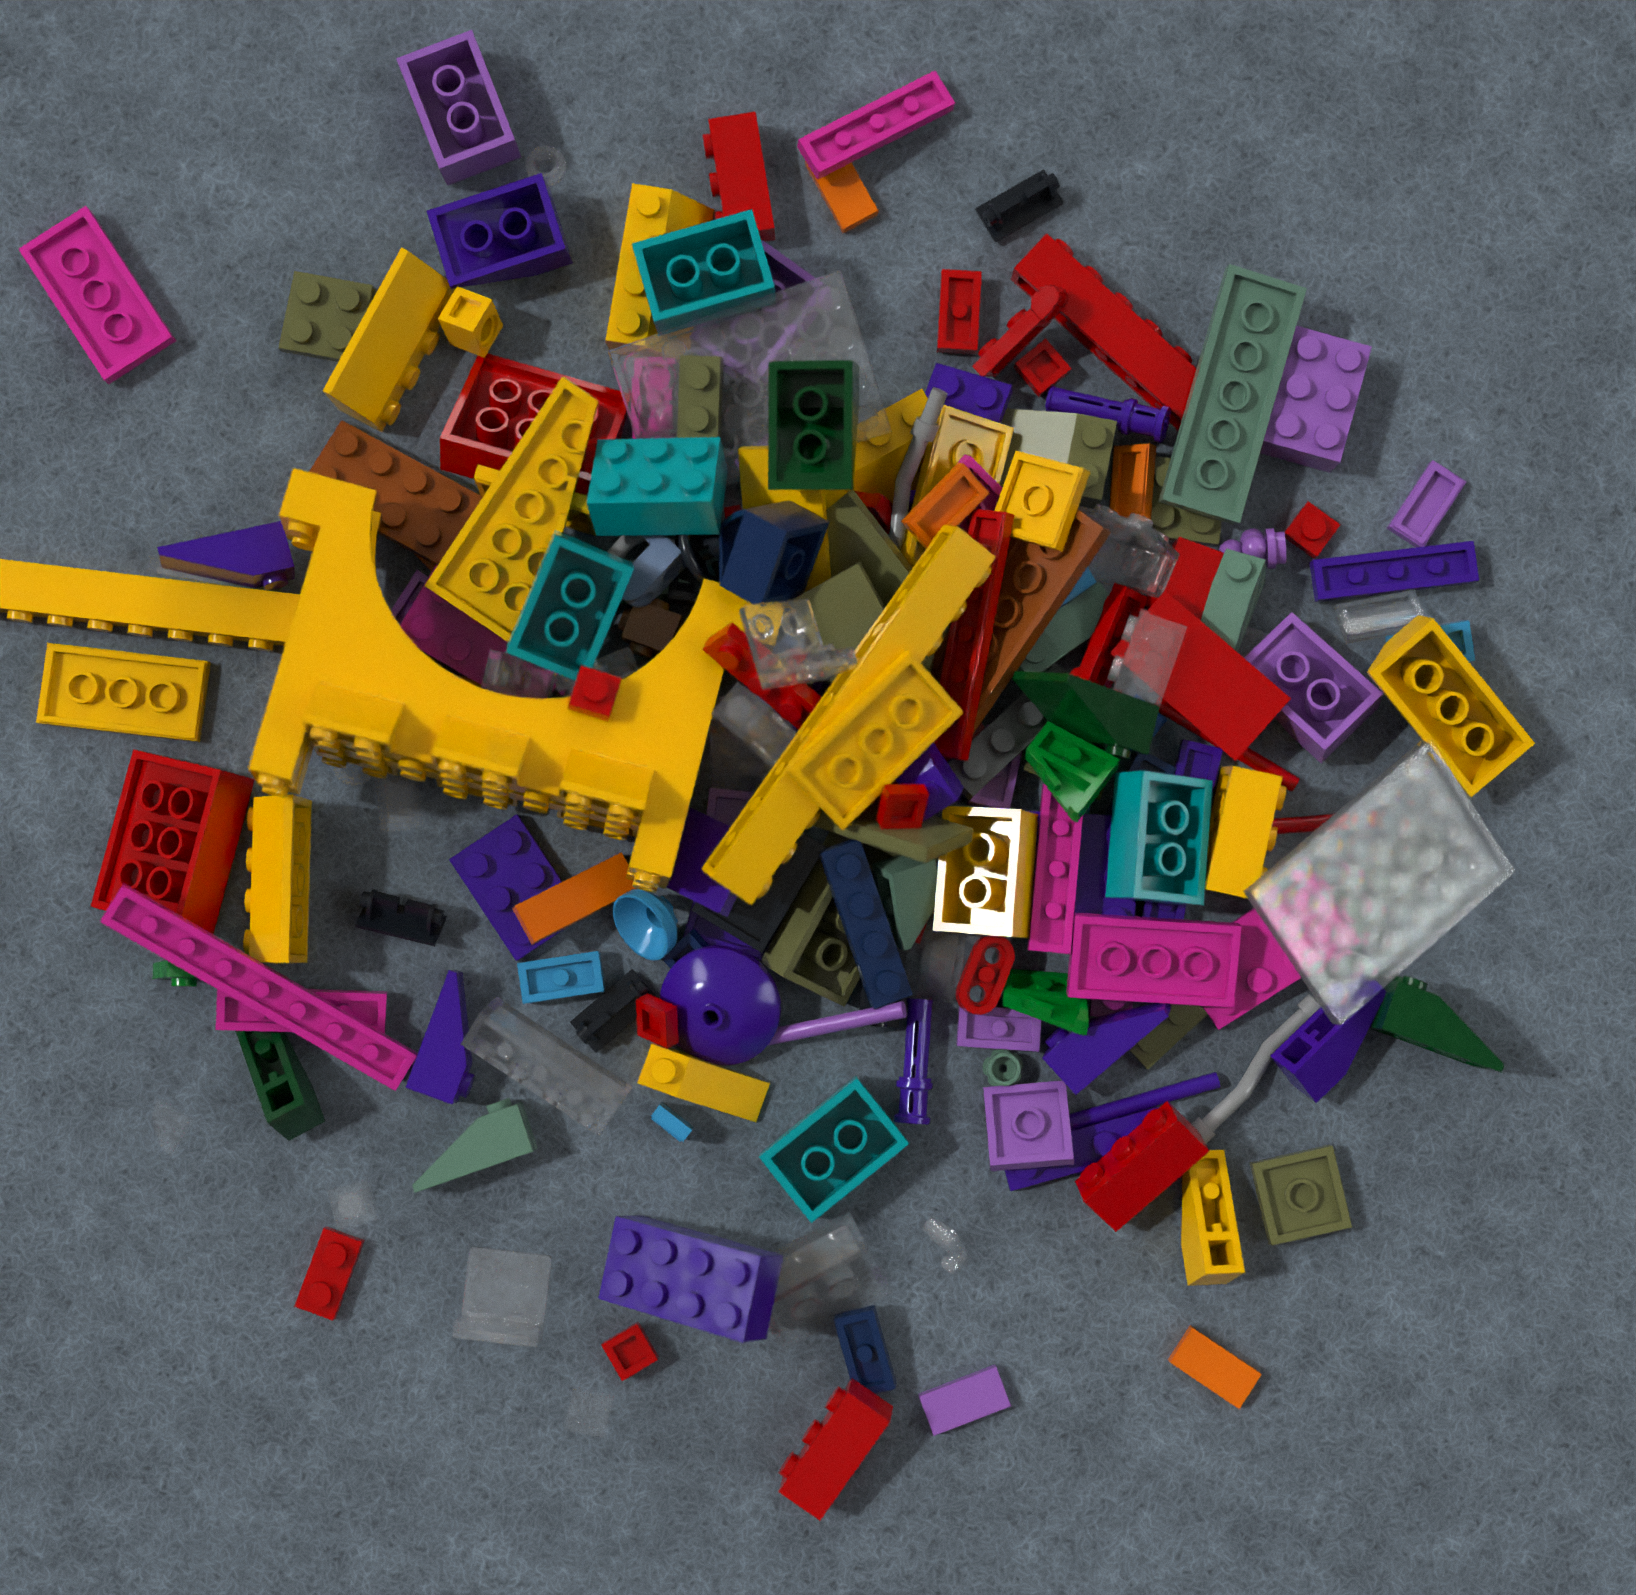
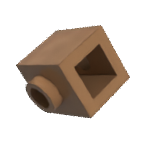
M655 598L646 607L630 608L626 606L618 629L623 631L621 637L624 642L630 644L628 648L630 652L642 657L651 658L652 653L659 654L677 635L684 623L682 615L669 611L670 604Z

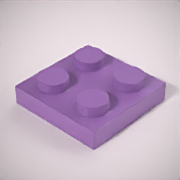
M1063 1081L983 1087L991 1171L1074 1164L1067 1089Z

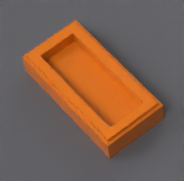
M805 161L807 170L842 233L878 215V209L852 162L817 180Z
M1150 443L1114 446L1108 526L1113 528L1151 526L1156 446Z
M958 463L901 522L922 546L927 549L943 525L958 527L990 493L965 464Z
M1191 1325L1168 1358L1171 1364L1238 1409H1240L1262 1375L1259 1371Z

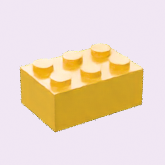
M1236 766L1220 767L1210 813L1205 889L1256 900L1257 891H1264L1268 878V868L1263 867L1266 851L1272 852L1277 837V827L1272 826L1275 810L1281 811L1286 796V787L1281 786L1283 776Z
M947 806L942 810V818L973 828L971 843L939 857L933 930L1029 938L1038 814L1020 809Z

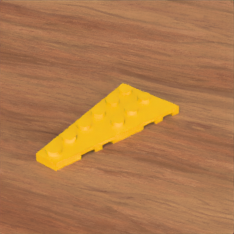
M565 377L560 379L425 584V587L507 642L554 530L564 533L599 400Z

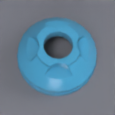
M632 889L616 899L613 905V919L624 942L635 953L645 959L659 960L665 957L674 948L677 941L678 919L674 915L672 904L663 896L659 897L652 892L640 889Z

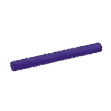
M1213 1072L1069 1114L1071 1130L1162 1105L1166 1101L1172 1102L1220 1088V1081L1217 1073Z

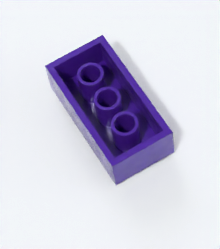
M616 1216L598 1299L742 1343L767 1339L784 1255L645 1216Z

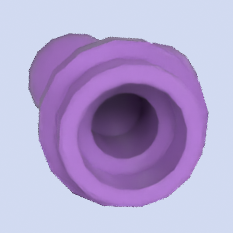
M1266 528L1264 535L1258 529H1247L1242 533L1240 542L1229 539L1224 541L1219 548L1221 552H1225L1227 548L1265 559L1267 569H1276V564H1286L1284 531L1274 532V528Z

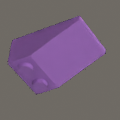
M1292 612L1244 657L1291 698L1275 718L1290 736L1320 763L1329 757L1378 709L1383 693Z

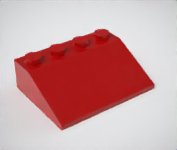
M487 353L485 358L477 355L440 436V470L474 479L478 464L500 471L560 379L565 377L599 400L575 488V493L588 496L598 439H621L632 402V394Z
M133 749L90 907L107 911L122 885L126 884L214 934L255 779Z

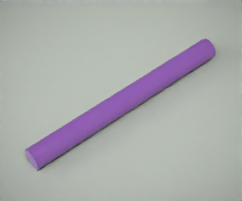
M901 1001L887 1004L877 1009L867 1008L780 1026L767 1046L906 1018V1006Z

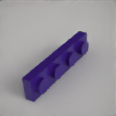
M1474 541L1316 559L1310 562L1315 602L1472 584L1479 581Z
M1151 1107L1071 1130L1074 1164L1004 1170L1009 1190L1014 1191L1082 1172L1088 1165L1100 1160L1111 1150L1113 1144L1119 1138L1131 1133L1142 1123L1144 1117L1150 1111L1158 1109V1107Z

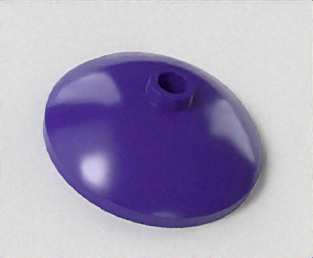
M717 945L695 949L684 955L672 966L661 987L660 999L677 1006L679 1041L677 1045L687 1054L710 1063L726 1066L746 1062L760 1054L767 1047L778 1029L781 1018V1001L777 986L770 973L759 961L739 949ZM707 1010L715 1011L718 1014L719 1020L710 1019L707 1015Z

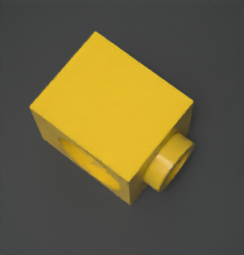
M458 286L438 317V321L450 345L483 358L487 355L503 327L492 299Z

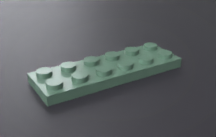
M1232 264L1225 268L1158 502L1229 524L1237 525L1240 523L1307 288Z

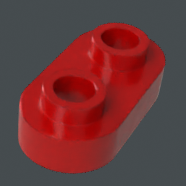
M984 936L978 939L972 947L956 988V1000L959 1006L967 1013L974 1015L989 1013L996 1007L1015 959L1012 944L1003 936ZM989 948L994 949L997 953V959L992 964L988 963L985 959V952ZM974 986L979 987L982 991V997L977 1002L970 998V990Z

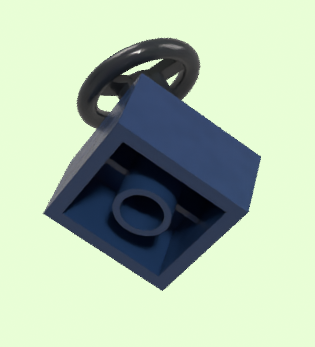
M788 500L736 511L721 523L719 534H706L701 537L697 535H678V541L686 566L701 584L704 579L719 582L721 587L758 608L791 600L804 593L829 521ZM693 549L696 550L699 553L700 557L706 562L709 573L706 572L700 565L694 554Z

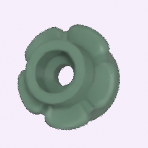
M995 1049L992 1051L991 1056L985 1058L983 1062V1073L988 1076V1082L992 1086L1016 1085L1022 1077L1020 1071L1023 1068V1062L1017 1053H1010L1006 1049ZM1004 1064L1007 1066L1006 1072H1000V1065Z

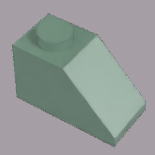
M896 855L872 863L874 882L896 947L905 951L911 949L935 908L938 865L935 859L923 863L902 855Z

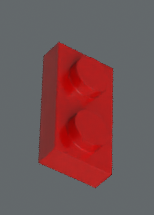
M942 269L937 352L977 354L982 271Z
M327 1226L324 1227L294 1307L332 1321L335 1320L365 1240Z

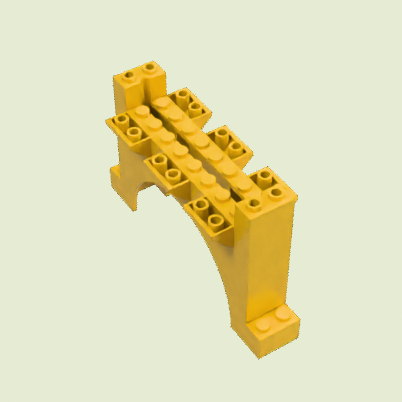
M293 468L279 517L287 539L292 540L291 544L306 551H313L248 768L257 784L263 786L262 791L282 798H287L288 792L300 795L314 747L317 755L322 756L321 761L330 766L346 768L347 763L363 767L362 772L364 774L386 779L387 774L398 776L399 770H401L400 775L411 780L424 782L426 777L436 779L437 786L444 788L443 794L450 797L467 799L468 794L484 798L483 804L501 810H507L508 805L517 807L518 802L523 801V807L534 812L547 813L548 808L557 810V817L564 819L563 825L570 828L587 830L589 825L604 829L603 835L622 841H626L628 835L636 837L625 879L632 880V886L643 891L655 893L658 887L665 889L671 878L724 668L718 665L702 649L710 636L733 622L770 653L774 645L784 601L758 608L721 587L719 582L704 579L698 598L677 635L649 663L621 680L609 721L569 710L568 703L570 697L534 699L495 693L470 684L437 665L411 641L393 617L377 581L376 543L382 516L380 512L373 511L377 491Z

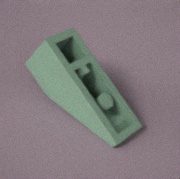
M1226 548L1212 582L1201 621L1238 652L1266 582V560Z
M1100 582L1056 612L1017 671L1046 672L1055 663L1061 661L1089 640L1102 614L1104 601L1109 595Z
M509 1097L487 1105L488 1114L478 1117L412 1185L414 1193L538 1149L523 1102L512 1105Z

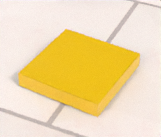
M1015 451L994 511L1014 514L1010 537L1062 552L1090 471L1070 464Z

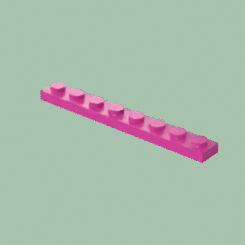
M126 884L122 885L100 920L104 925L396 1091L417 1057L418 1053Z

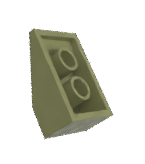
M1006 408L1001 424L1013 427L1014 431L1000 486L1003 488L1015 451H1020L1090 471L1079 506L1096 510L1102 501L1117 421L1079 413Z

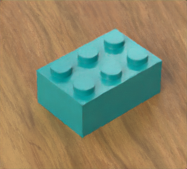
M752 209L632 243L659 337L777 303L775 286Z
M721 438L598 439L586 503L596 536L719 534L728 473Z
M554 530L508 640L506 653L576 681L581 665L592 668L634 571L633 563Z
M1149 771L1115 773L1106 884L1107 898L1170 905H1204L1213 780Z
M854 1076L760 1152L759 1158L810 1223H812L909 1145V1142L859 1078Z

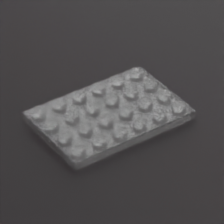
M841 270L608 350L636 439L677 438L680 355L724 357L721 442L728 469L726 487L740 483L738 449L741 446H768V361H855L859 365L857 443L892 432Z
M1421 740L1243 892L1333 1024L1342 1025L1515 872V869L1432 740Z

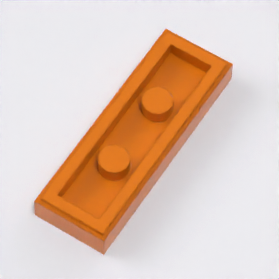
M621 852L515 905L513 911L531 944L533 945L613 904L622 894L632 889H637L632 886V880L625 879L629 864L623 853Z

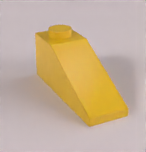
M652 1043L637 1082L668 1095L753 1122H757L770 1083L710 1063L671 1047L666 1049L655 1043Z
M1210 1150L1182 1175L1181 1247L1188 1286L1227 1284L1245 1273L1224 1150Z

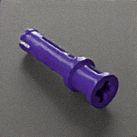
M1057 386L1050 387L1045 404L1046 411L1079 413L1117 421L1116 427H1118V431H1121L1122 434L1129 435L1131 432L1154 437L1155 442L1162 443L1165 439L1171 418V407L1163 406L1161 409L1138 404V400L1133 398L1119 402L1057 388Z
M907 998L908 1012L903 1076H899V1080L896 1081V1086L900 1088L899 1111L898 1114L894 1115V1122L930 1124L931 1118L927 1116L928 1091L933 1089V1083H931V1078H927L933 1000Z

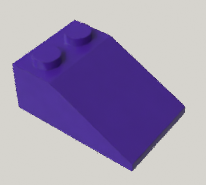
M542 173L426 211L451 289L457 286L467 287L536 276L573 264L550 188Z

